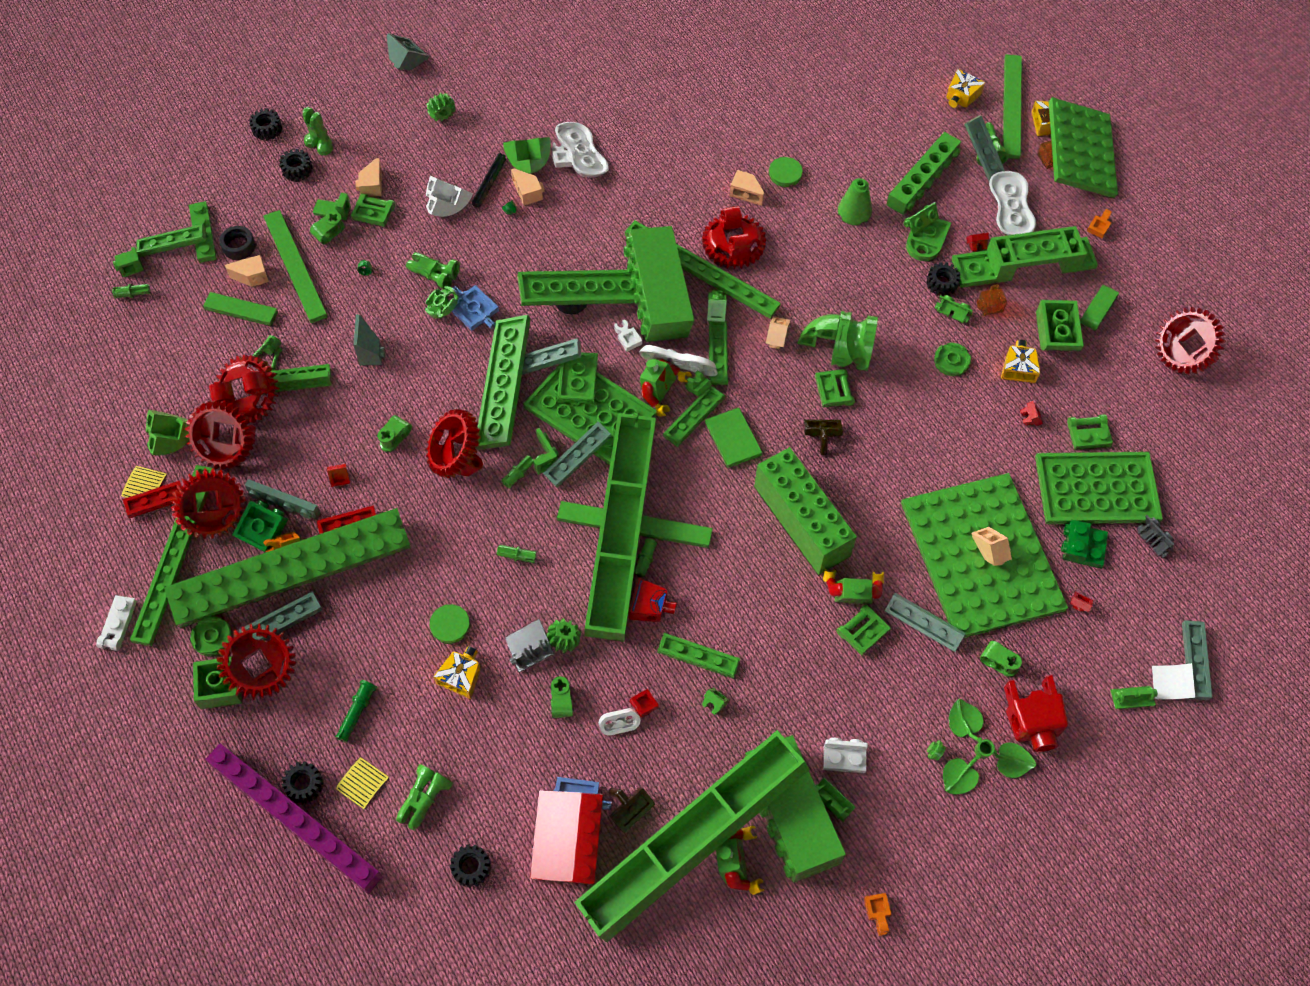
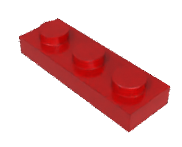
M180 480L123 499L128 518L130 519L172 505L171 499L175 498L173 491L179 490L176 486L177 484L182 485Z
M373 505L317 520L319 534L375 516L376 511Z

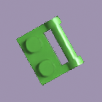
M361 193L351 217L353 220L385 227L391 212L395 208V201L368 197L367 194Z
M846 369L815 373L823 408L855 404L854 396L851 395ZM837 378L840 379L844 393V396L840 397V393L838 390L836 382Z
M1106 414L1089 418H1068L1067 424L1074 450L1112 446L1113 441L1107 424ZM1099 424L1100 428L1077 430V426Z
M864 605L855 617L844 626H840L836 632L862 656L884 637L891 627L869 606ZM865 617L870 619L855 634L852 635L850 633Z

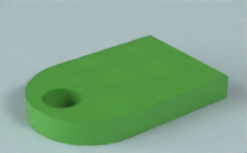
M936 219L914 234L910 231L906 243L909 255L919 261L935 259L942 249L951 222ZM917 250H924L925 253L921 254Z

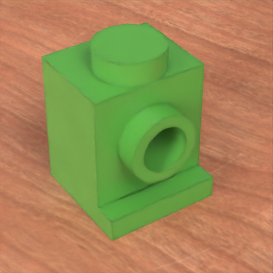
M132 247L131 251L114 256L115 261H113V265L116 271L121 272L123 277L144 271L135 247Z

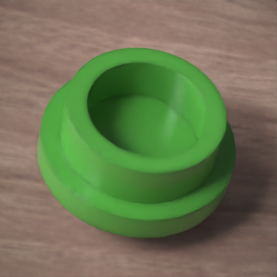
M938 740L935 743L933 741L927 749L929 759L938 761L946 750L943 742Z

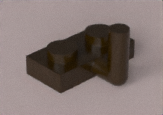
M804 419L803 421L804 434L806 436H821L820 455H827L828 436H842L841 420Z
M614 787L609 789V794L617 797L622 803L609 816L623 833L631 828L655 805V802L642 787L637 789L629 798L621 789Z

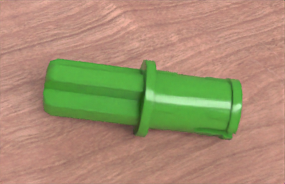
M128 284V286L113 287L112 289L115 299L122 297L134 298L135 295L150 294L151 292L150 285L148 284L134 286Z
M528 455L517 466H513L512 470L501 480L502 483L510 489L520 478L524 477V473L534 463L533 459Z
M652 539L645 540L642 552L638 554L639 560L634 572L639 577L646 575L650 562H653L652 556L657 542Z
M499 545L497 548L498 556L511 558L516 562L520 560L535 563L537 551L521 549L520 546L514 548Z

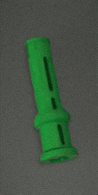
M365 680L360 681V687L356 695L352 697L353 703L335 736L336 739L343 740L345 743L348 742L363 709L369 706V700L373 692L377 690V686Z

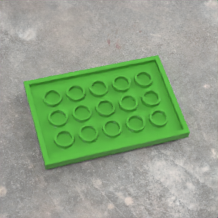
M1052 97L1049 100L1054 181L1115 198L1118 195L1110 114Z
M560 364L523 403V408L574 442H577L599 421L611 433L612 437L594 455L609 465L618 413L635 415L634 427H638L639 416L654 418L657 415V410L598 372L594 404L557 402Z
M1149 452L1036 454L1035 460L1046 524H1069L1071 519L1090 524L1146 523V515L1150 518L1154 517L1159 523L1163 520Z

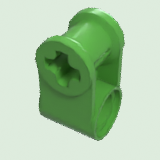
M331 211L311 226L310 233L321 244L329 243L344 230L345 227L341 221L340 213Z
M396 415L392 416L388 423L378 432L377 437L380 441L381 449L385 452L395 450L402 440L410 434L412 425Z
M990 641L980 656L983 664L995 669L1006 677L1015 676L1022 664V659L1018 654L996 641Z
M556 677L551 682L552 718L573 717L569 681L565 677ZM558 686H562L563 691H559Z

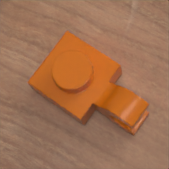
M1105 209L1101 217L1096 215L1090 223L1087 232L1102 239L1111 225V222L1108 220L1112 211Z
M293 531L275 536L276 539H268L263 543L265 546L272 545L270 550L265 551L269 552L298 542L300 537Z
M886 893L865 896L864 903L869 921L876 920L878 936L887 935L889 928L886 917L891 916V911Z

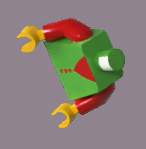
M650 359L646 362L647 367L640 376L641 395L652 408H656L657 416L662 417L666 416L664 412H669L670 408L668 405H660V402L676 380V375L680 382H688L685 376L692 377L691 372H681L680 368L670 361Z
M827 569L824 570L823 580L827 584L830 595L835 597V602L873 604V598L878 599L882 596L884 572L882 574H875L873 572L872 580L843 578L836 582V570L833 569L832 572L827 571Z
M755 826L738 830L716 849L718 871L726 885L732 889L749 890L752 895L764 891V889L759 887L763 880L760 878L752 882L747 880L742 839L745 841L756 839L757 836H753L751 830L756 828Z

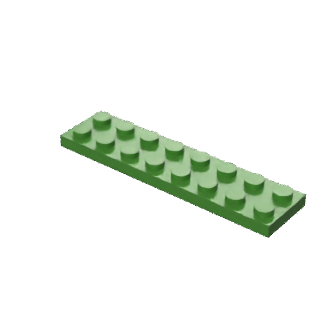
M628 270L518 272L517 275L521 306L635 303V290L631 288V272L628 273Z
M528 315L496 320L478 422L480 438L479 445L475 447L477 450L511 445L531 321Z

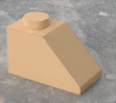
M379 158L373 160L358 173L356 190L360 191V194H367L368 197L382 196V168Z
M511 169L512 181L523 206L543 200L544 186L542 182L539 183L536 176L517 169Z
M737 170L730 186L731 197L762 206L764 191L753 174Z
M260 255L225 265L231 279L252 287L269 282Z
M773 316L766 339V344H770L769 347L775 349L784 347L791 320Z
M990 527L971 533L977 547L987 562L994 566H1000L1012 559L1009 541L1004 535Z

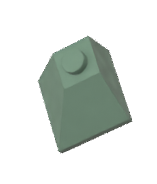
M390 33L387 34L389 59L397 69L410 71L428 60L429 55L409 38Z
M356 314L353 346L359 365H382V358H385V347L381 346L380 339L360 314Z

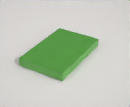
M581 352V358L560 363L557 402L595 403L598 353Z
M740 408L705 419V424L727 468L762 456V451Z

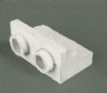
M830 738L826 740L824 744L823 770L865 773L868 743H864L859 739L842 741L840 738Z

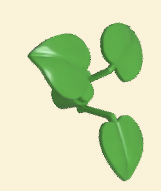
M958 699L950 710L949 727L957 737H964L968 734L978 744L975 746L976 756L968 765L963 759L956 758L948 761L944 766L943 781L947 793L963 794L972 790L979 779V774L975 769L971 768L972 765L979 758L986 759L992 754L995 758L999 759L997 762L998 770L1008 778L1020 777L1036 766V762L1030 753L1018 744L1011 742L1002 744L998 755L992 741L988 739L982 740V738L973 735L972 733H976L982 728L983 716L976 707L962 699Z

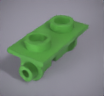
M934 202L930 206L926 205L917 214L907 217L903 222L906 228L910 227L912 234L938 219L936 203Z
M947 295L944 297L939 296L941 303L937 302L935 305L937 312L949 316L950 312L953 311L952 319L961 323H968L970 317L967 315L972 316L973 313L969 305L956 303L952 297Z
M1151 686L1110 690L1115 709L1156 706L1154 697H1157L1158 693Z
M825 778L816 785L823 804L838 819L844 822L855 809V806Z

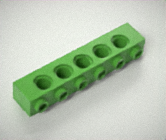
M943 132L890 192L886 205L902 215L908 210L910 211L914 207L915 201L922 198L925 190L931 188L935 178L938 179L943 169L949 167L952 159L958 157L961 151V141Z

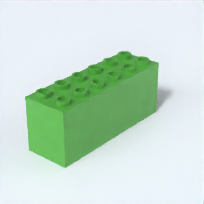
M672 226L631 229L629 236L626 237L624 256L628 258L627 270L628 273L631 272L630 284L631 288L635 290L634 302L638 304L639 308L637 309V316L642 322V336H645L646 342L688 338L694 317Z
M789 447L757 465L754 487L817 574L820 575L825 569L828 570L851 557L857 536L792 449Z
M793 735L786 737L787 742L803 759ZM751 750V751H749V752H746V753H745V757H746L748 754H750L753 750ZM808 771L759 812L762 818H766L768 823L766 826L770 838L774 837L777 844L775 845V851L778 857L783 858L785 875L787 878H791L793 883L840 865L846 855Z

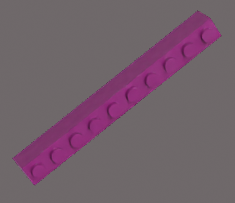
M221 743L205 759L213 769L365 893L369 894L383 878L377 869Z

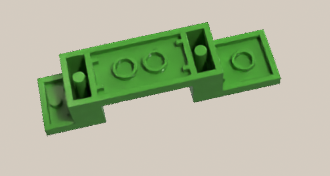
M1076 226L993 237L990 240L987 251L958 254L952 257L954 268L957 267L958 272H960L959 284L961 288L1012 281L1016 269L1021 267L1058 262L1063 274L1092 270L1098 266L1088 237L1081 238Z

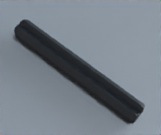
M497 154L471 201L473 206L477 208L481 206L506 161L505 154Z

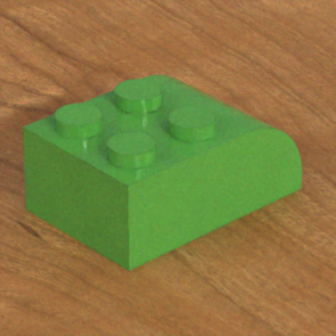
M1041 300L1036 311L1041 349L1081 351L1083 339L1077 301Z

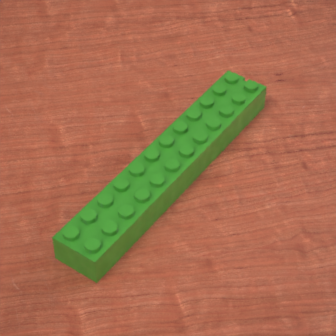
M618 413L586 616V637L625 641L656 418L639 416L638 427H634L635 415Z
M395 508L166 586L164 590L175 624L182 628L199 622L204 618L214 617L410 549L411 546L398 509Z
M777 730L574 903L584 917L588 919L596 934L605 942H608L810 770L809 767Z

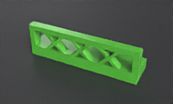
M330 364L271 371L276 373L273 379L278 380L275 386L280 388L275 390V392L332 386Z

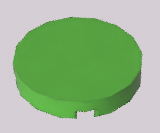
M780 157L770 164L768 173L773 183L778 186L789 187L792 184L793 186L801 180L803 170L800 163L795 159Z
M951 342L947 343V345H941L937 349L934 363L941 373L953 377L960 376L968 370L971 364V356L964 346Z
M454 604L439 607L430 618V630L433 637L445 644H454L461 641L470 629V620L467 612Z
M207 617L197 623L198 625L193 628L190 640L192 646L199 654L216 656L219 654V649H225L222 646L223 641L229 643L227 636H232L233 633L230 625L225 620L219 617Z

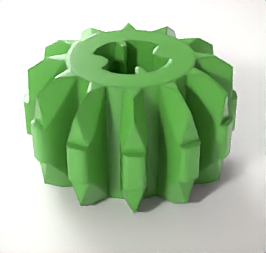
M440 93L437 96L434 95V98H429L427 103L429 116L435 121L440 119L441 122L444 119H448L449 116H453V112L456 111L453 98L447 93Z
M564 618L560 622L555 620L553 625H550L547 630L551 647H556V652L559 649L562 650L563 654L567 650L572 652L580 643L581 632L578 631V625H572V620L566 622Z

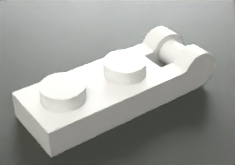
M115 595L101 636L97 639V648L105 649L109 647L111 650L119 651L137 603L135 598Z

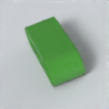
M1103 284L1083 314L1080 323L1096 331L1115 302L1119 292Z

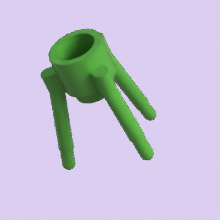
M269 335L263 345L252 356L258 357L263 351L269 355L275 353L271 365L272 371H274L279 354L282 351L280 348L281 341L275 336Z

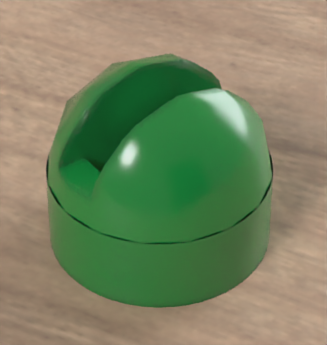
M511 200L502 207V210L507 215H513L517 211V206Z
M362 260L358 263L357 271L359 274L367 276L372 272V265L369 261Z

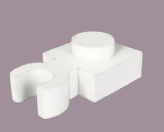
M553 142L552 158L555 168L572 167L569 151L565 150L562 144L561 147H558Z
M622 320L624 327H618L617 324H614L618 340L626 352L642 345L641 337L634 327L628 329L626 320Z

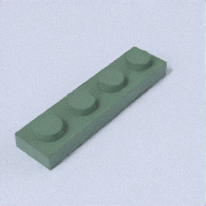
M981 115L966 122L964 125L990 182L993 174L1005 170Z
M573 339L525 354L522 375L581 358V342L578 339Z
M598 421L543 474L558 488L612 437L611 433Z
M249 479L245 484L248 495L254 499L260 498L272 506H282L286 511H295L307 519L313 518L317 520L321 514L318 506L311 502Z
M312 591L251 624L254 629H257L260 623L263 630L269 625L270 632L277 628V635L322 611V608ZM250 624L245 626L246 631L249 630ZM253 633L252 636L254 639L264 641L271 638L269 635L267 638L256 636V633Z
M897 593L893 594L885 609L887 613L954 652L966 634Z
M1184 620L1182 631L1185 663H1192L1195 697L1189 699L1211 700L1212 690L1205 622Z

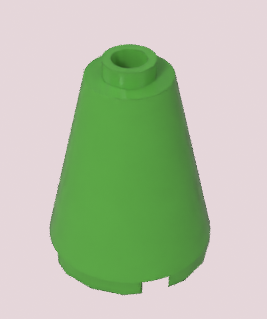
M858 178L853 180L838 205V215L840 214L842 220L847 224L860 225L862 222H867L872 215L870 189L865 179Z

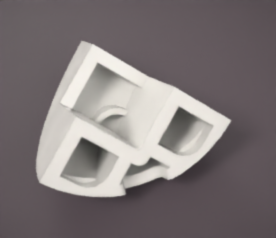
M430 176L426 196L430 199L426 207L431 215L439 217L450 216L462 210L472 198L473 193Z

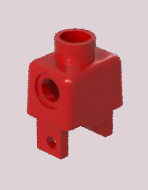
M1053 675L1046 676L1042 681L1043 691H1032L1027 698L1019 699L1015 680L1008 681L1004 687L1008 702L1006 714L1014 737L1018 742L1031 741L1034 752H1046L1059 747L1057 737L1068 727L1063 695L1057 693Z

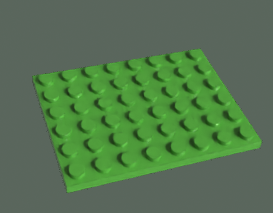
M1009 473L902 499L901 505L947 621L952 626L966 633L964 638L1067 611L1066 601ZM990 527L1008 538L1012 559L1000 566H994L987 562L977 547L971 533Z

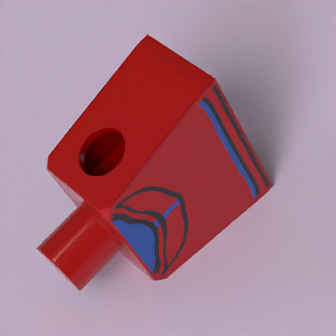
M638 578L628 611V619L661 622L663 612L675 614L677 603L667 601V589Z

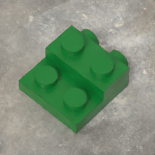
M250 500L233 536L265 552L272 545L265 546L263 542L268 539L273 540L276 538L275 536L281 535L288 518L284 517L285 512L277 508L271 510L268 508L269 504L258 500V502Z
M1071 519L1070 523L1065 525L1063 535L1066 536V540L1063 541L1061 546V552L1064 553L1063 560L1102 569L1105 560L1108 531L1090 528V523Z

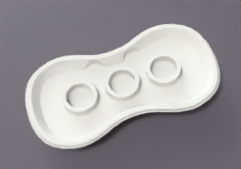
M564 122L556 126L557 138L571 154L573 168L579 175L583 177H598L608 171V162L594 147L592 133L587 127L576 122Z
M1002 171L993 174L990 178L989 186L998 202L996 220L1002 233L1014 235L1033 232L1036 228V219L1027 203L1029 190L1027 180L1021 174L1012 171Z
M645 345L639 351L640 355L647 361L650 359H664L681 369L694 373L698 370L705 376H716L718 374L716 365L711 360L687 353L680 354L674 350H666L651 345Z

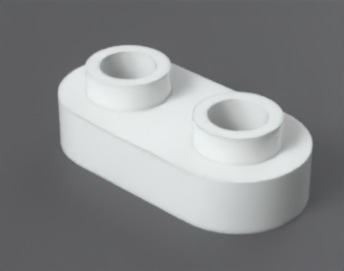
M627 708L602 715L599 719V727L603 734L615 735L635 730L640 725L641 720L635 709ZM627 716H632L631 719H626ZM609 720L612 721L611 724H605Z

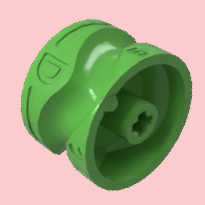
M841 311L831 365L844 367L850 365L853 361L856 364L857 370L868 371L878 317L868 315L864 321L858 322L853 319L852 312Z

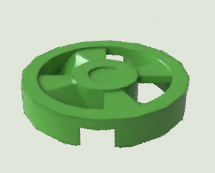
M444 286L445 289L441 291L436 289L427 298L426 304L428 306L425 308V311L432 318H443L456 307L458 294L452 287ZM452 293L454 295V299L452 298L449 301L447 297Z

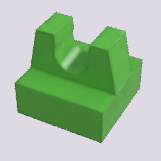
M697 370L695 372L696 376L687 379L688 383L685 387L687 391L700 397L712 384L702 372Z
M711 688L704 695L705 698L702 706L707 707L709 703H713L714 709L711 713L716 715L726 707L730 699L717 689Z

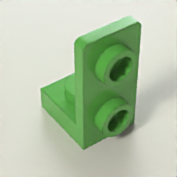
M341 193L339 199H336L335 202L318 199L313 214L324 217L331 211H337L340 213L342 220H347L351 209L348 194Z
M721 290L708 292L707 321L725 322L727 299L726 293H723Z
M540 428L536 429L537 439L547 454H541L533 460L534 469L538 475L545 472L559 457L556 448L551 447L549 444L550 439L548 435L542 433Z

